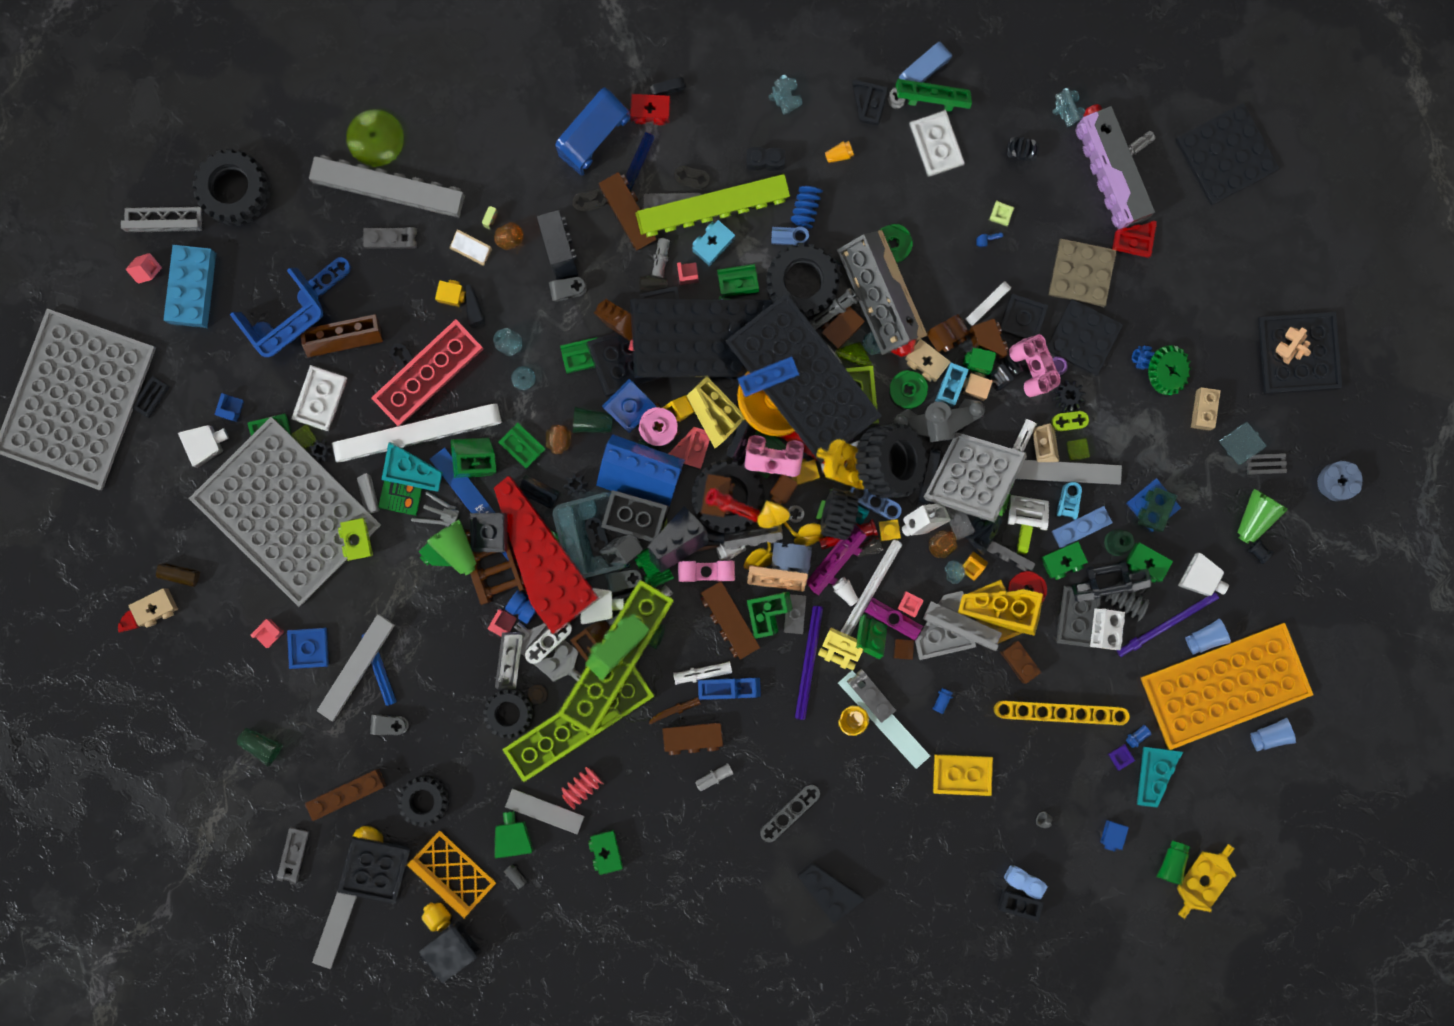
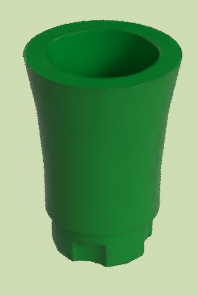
M1171 841L1170 848L1167 850L1166 857L1156 877L1183 886L1190 847Z

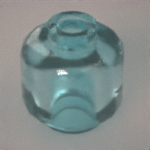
M503 328L495 333L493 341L498 351L507 356H512L521 350L522 338L517 332L509 328Z

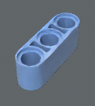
M939 41L909 66L899 78L923 83L947 63L953 55Z
M852 487V488L850 489V492L853 493V490H854L855 488ZM864 489L863 497L858 498L860 505L888 520H895L901 515L900 505L889 498L877 497L880 500V506L873 507L870 504V499L877 496L869 493L868 489ZM889 506H894L897 509L896 516L888 515L887 508Z

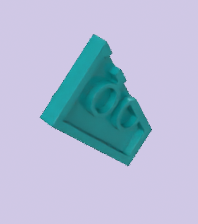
M388 442L382 480L436 492L440 490L442 471L394 443Z
M1143 747L1137 805L1158 807L1169 779L1174 773L1176 764L1183 752Z

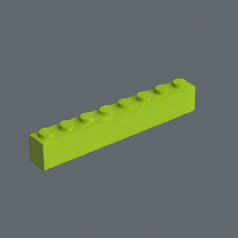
M783 174L639 210L635 214L641 235L646 234L647 237L658 235L660 230L665 229V233L677 230L676 226L683 225L684 228L694 226V222L700 220L702 223L713 221L712 217L720 216V219L730 217L731 212L738 211V214L749 212L751 207L756 206V210L767 207V203L774 202V205L785 203V199L790 197L785 175Z

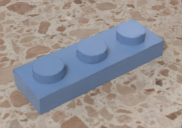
M1103 506L1053 530L1052 533L1059 548H1063L1112 524V521Z

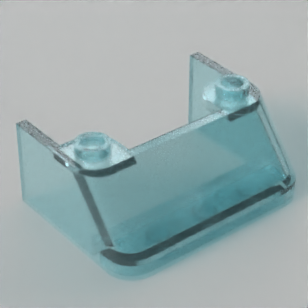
M608 492L560 504L553 510V519L559 543L584 578L631 568L630 564L609 567L602 556L593 557L584 520L595 516L597 511L595 502L610 498L611 493Z

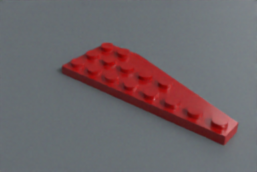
M508 476L494 487L501 512L507 513V531L530 603L551 633L556 634L600 598L512 477Z

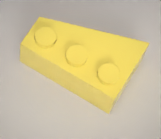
M705 377L686 396L714 448L725 441L741 424L742 420H745L741 411L708 377Z

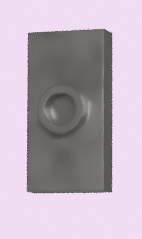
M790 594L793 610L785 613L784 633L803 634L806 596Z

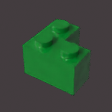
M789 591L747 600L754 637L760 638L778 633L775 615L788 613L793 610Z

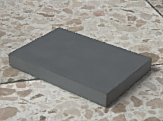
M1063 586L1056 643L1090 647L1094 609H1100L1101 599L1075 601L1072 587ZM1092 589L1079 591L1078 593L1091 592Z

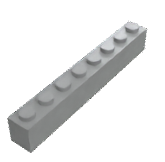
M321 155L320 158L314 156L309 175L312 183L458 218L460 217L465 197L461 189L450 186L448 189L442 187V184L437 182L427 184L420 178L413 177L411 180L399 173L390 175L382 169L373 171L369 170L368 166L358 164L356 167L350 165L348 161L339 160V162H336L324 155Z

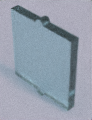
M1248 422L1219 441L1226 449L1227 455H1230L1238 465H1241L1266 448L1265 443L1258 436L1259 433L1255 432Z

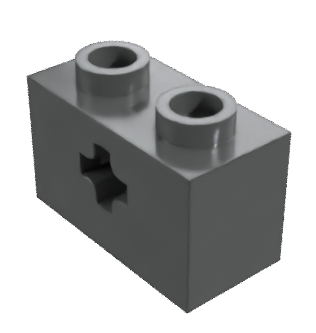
M633 534L615 538L601 549L599 553L608 566L613 567L628 563L643 549L640 546L639 540Z

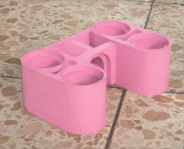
M1039 334L1022 339L1010 347L1009 354L1011 359L1015 362L1026 360L1032 378L1024 383V391L1028 397L1047 393L1060 385V375L1057 372L1053 358L1042 335Z
M759 435L749 437L745 457L746 469L787 476H798L800 474L804 444L802 442L789 441L786 450H775L765 447L766 439Z
M717 561L716 563L678 562V582L735 581V561ZM707 566L711 569L709 577L701 575L702 567Z

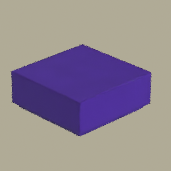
M1125 744L1108 753L1118 771L1135 761Z

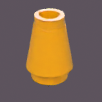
M843 141L825 152L828 163L850 159L851 156H854L850 142Z

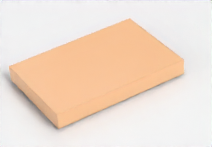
M750 566L747 584L803 592L808 574Z

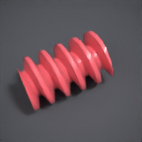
M587 767L585 768L586 775L581 772L579 773L580 780L575 777L573 778L574 785L569 782L567 783L569 790L561 788L563 792L562 797L573 809L576 808L575 803L579 805L582 803L580 797L585 800L588 798L586 792L591 795L594 793L592 787L599 789L598 782L604 784L597 774Z

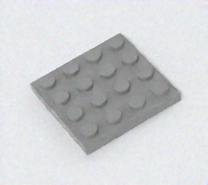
M956 432V438L952 440L924 498L927 501L995 522L1027 456L1024 452Z

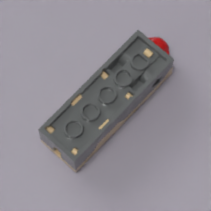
M883 231L863 234L837 249L881 354L884 355L892 352L900 357H904L914 352L916 341L927 336V333Z

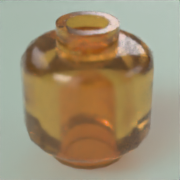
M509 222L496 229L494 239L500 248L510 250L522 243L523 231L517 224Z
M552 425L546 431L545 445L548 449L552 450V453L563 454L564 450L570 448L571 432L567 430L566 426Z
M940 530L929 541L930 552L936 558H947L957 549L956 535L951 531Z

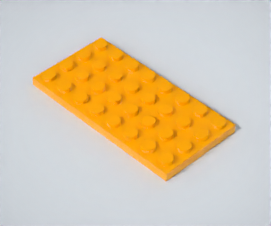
M1285 623L1140 677L1168 750L1313 695Z

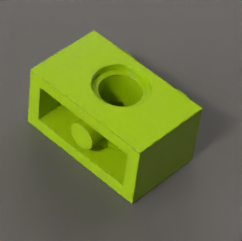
M366 518L341 522L338 532L340 538L344 539L345 546H342L344 558L347 557L348 561L373 556ZM353 534L358 535L360 538L357 545H353L350 542V537Z

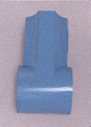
M772 227V244L798 245V243H804V245H807L809 242V232L804 227ZM798 233H803L806 238L803 241H798L795 236Z

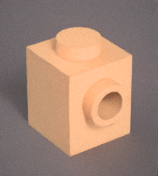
M978 372L971 373L968 378H965L963 383V394L985 401L992 380L986 379L984 374Z

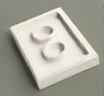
M946 110L910 122V127L928 177L964 165V160Z
M310 365L292 420L329 432L347 377Z

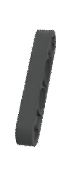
M812 784L805 786L761 828V838L765 842L776 840L820 797L818 787ZM807 789H815V798L809 797L806 801L810 803L806 805L799 796L803 795L805 798L808 794ZM799 801L802 803L803 808L800 812L792 810L793 802ZM782 814L789 818L786 825H780L777 821L778 817ZM774 821L776 826L779 827L781 830L778 832L777 829H775L772 832L773 837L771 838L768 836L766 838L764 836L766 834L764 830L766 828L768 830H771L774 827L771 823Z

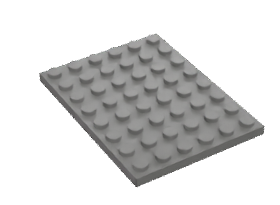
M46 309L0 430V454L102 491L156 347Z
M270 417L189 497L298 607L347 560V557L344 558L342 546H345L344 539L340 538L338 532L341 522L366 518L369 537L381 526L273 417ZM353 534L350 537L351 544L357 545L359 543V536Z

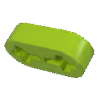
M1083 411L1060 413L1053 417L1051 424L1056 431L1077 430L1088 425L1089 417ZM1078 415L1084 418V422L1081 425L1078 422L1072 423V420L1078 418ZM1061 417L1063 421L1068 420L1069 423L1063 424L1061 428L1059 424H1056V421Z
M1021 524L1016 550L1017 554L1027 555L1033 526Z

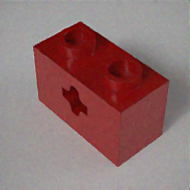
M632 94L631 121H634L636 124L653 122L655 125H665V123H669L670 96ZM649 107H653L652 113H648Z

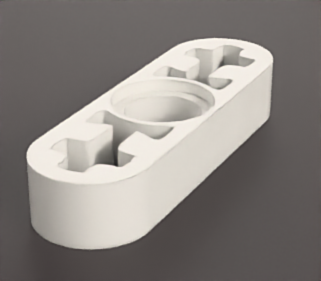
M1004 281L966 318V321L971 326L983 317L1011 289L1007 282Z
M567 624V633L561 632L558 635L561 637L559 641L550 630L545 632L527 649L525 653L526 660L532 664L542 661L570 635L572 631L571 624ZM547 636H551L554 639V645L549 648L543 644V640ZM540 643V646L547 652L544 654L541 651L538 653L539 658L537 660L535 658L531 660L530 651H537L539 647L536 645Z

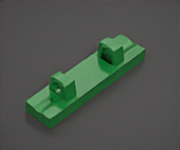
M898 79L896 82L897 98L908 99L909 105L916 106L918 101L944 105V110L952 111L954 106L970 109L972 105L970 90Z

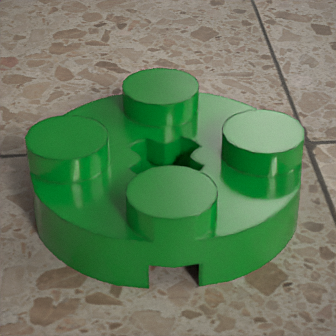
M891 224L881 228L880 230L883 231L887 243L889 240H897L896 243L899 246L890 247L896 263L901 262L910 254L913 246L909 231L898 224Z
M902 371L893 378L889 386L890 397L902 409L916 408L924 402L927 396V382L917 372ZM905 385L913 386V394L904 393Z

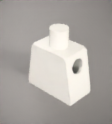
M209 425L178 433L192 466L196 468L222 453L223 449L220 442L229 439L224 428L215 432L213 427Z
M922 505L904 517L905 525L902 527V531L906 536L926 534L951 521L943 505Z
M1196 553L1178 586L1211 596L1215 590L1224 595L1229 584L1220 580L1224 574L1223 570L1203 554Z
M592 588L600 599L581 613V624L612 619V611L623 609V599H612V591Z

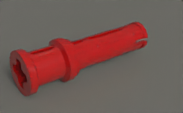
M712 488L707 493V505H715L722 511L729 510L753 522L758 521L761 514L759 510L735 501L731 495L719 493L715 488Z
M873 519L861 525L855 524L866 536L878 535ZM826 536L819 538L822 550L836 546L840 539Z

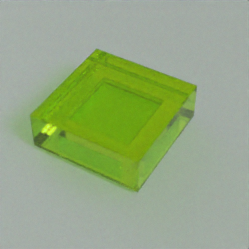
M307 424L290 434L304 449L314 444L315 440H317Z
M1086 438L1066 442L1070 461L1090 457Z

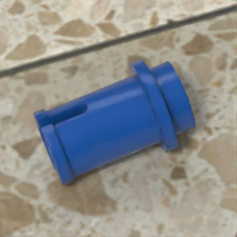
M942 688L941 691H938L940 694L932 709L944 714L950 698L952 699L953 697L951 691Z
M1143 725L1132 735L1128 734L1126 741L1132 748L1139 747V743L1152 734Z

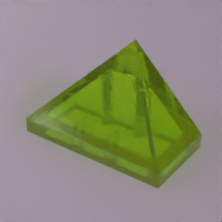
M860 342L836 349L835 354L841 359L862 367L872 365Z

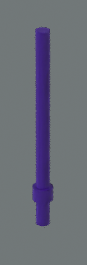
M1214 592L1211 596H1207L1139 638H1133L1129 641V644L1122 647L1121 650H1117L1118 655L1122 657L1132 650H1138L1145 642L1218 600V595Z

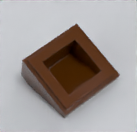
M895 639L893 658L913 660L914 640Z

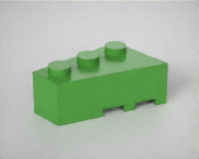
M634 614L629 618L623 617L617 624L619 627L615 631L611 629L604 637L606 640L602 644L598 642L591 649L593 653L585 665L601 680L649 632L650 629Z

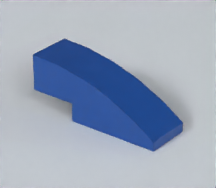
M760 678L698 680L699 700L761 697Z

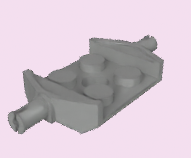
M520 622L515 625L514 628L521 632L524 637L520 654L525 656L527 649L549 630L545 623L531 630L527 629ZM554 634L557 637V640L559 641L561 639V637L558 636L559 634ZM551 636L545 637L543 640L544 646L552 647L554 639ZM563 640L555 648V655L552 658L545 657L539 663L534 664L552 681H556L566 675H571L576 681H579L578 677L582 676L575 670L579 651L566 640ZM540 643L536 645L539 647L537 651H530L531 660L534 658L537 660L539 658L538 653L541 651L544 653L545 650L540 646Z

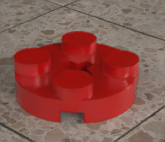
M1031 571L1021 572L1010 580L1008 592L1023 590L1025 585H1028L1029 588L1033 589V592L1043 594L1042 602L1046 598L1047 585L1038 574Z

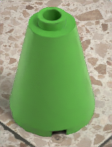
M1254 488L1237 532L1240 534L1239 539L1248 544L1250 541L1254 543L1288 509Z
M460 520L453 522L451 526L445 527L427 540V543L458 573L468 575L475 570L474 566L477 563Z

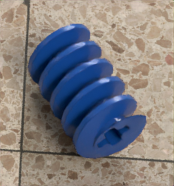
M802 186L798 189L800 194L796 197L798 201L794 204L796 208L793 209L794 216L791 217V221L800 227L810 229L813 226L809 222H815L811 215L817 214L813 208L819 207L815 200H821V197L816 194L823 193V191L812 186Z

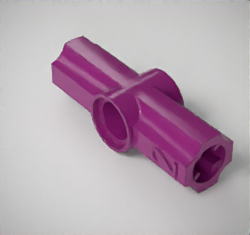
M873 597L864 611L914 641L923 627ZM892 613L899 617L895 625L889 622V616Z

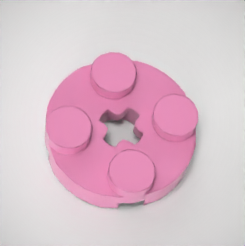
M655 407L647 410L642 415L639 432L647 443L653 446H664L669 444L677 435L678 423L670 411ZM655 422L663 423L664 426L661 432L658 430L654 431Z

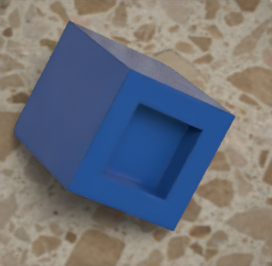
M221 393L215 415L238 422L244 401Z

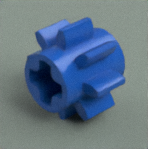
M1144 345L1143 347L1138 346V349L1134 350L1132 361L1137 363L1136 368L1149 369L1151 358L1155 353L1151 352L1152 347Z

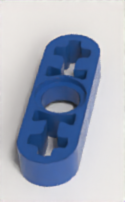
M337 258L308 281L312 288L318 286L315 283L317 280L324 287L323 289L320 287L315 289L318 298L350 272L351 265L345 258ZM339 263L345 264L344 271L338 270L336 272L337 277L330 271L331 269L336 271L339 268ZM330 274L332 276L329 284L322 283L323 275Z

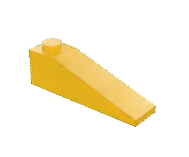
M1024 589L1010 592L999 591L998 593L963 594L958 613L1013 631L1035 636L1040 618L1043 594Z

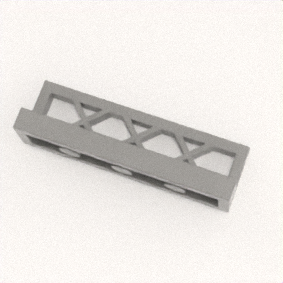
M125 208V221H121V229L126 232L202 231V208ZM171 212H176L180 216L177 220L166 219ZM190 212H197V219L186 220L185 217ZM130 213H138L142 218L140 220H130ZM152 213H158L161 216L159 220L147 219Z
M930 601L923 617L924 620L993 651L997 650L999 646L997 643L1002 634L1001 632Z

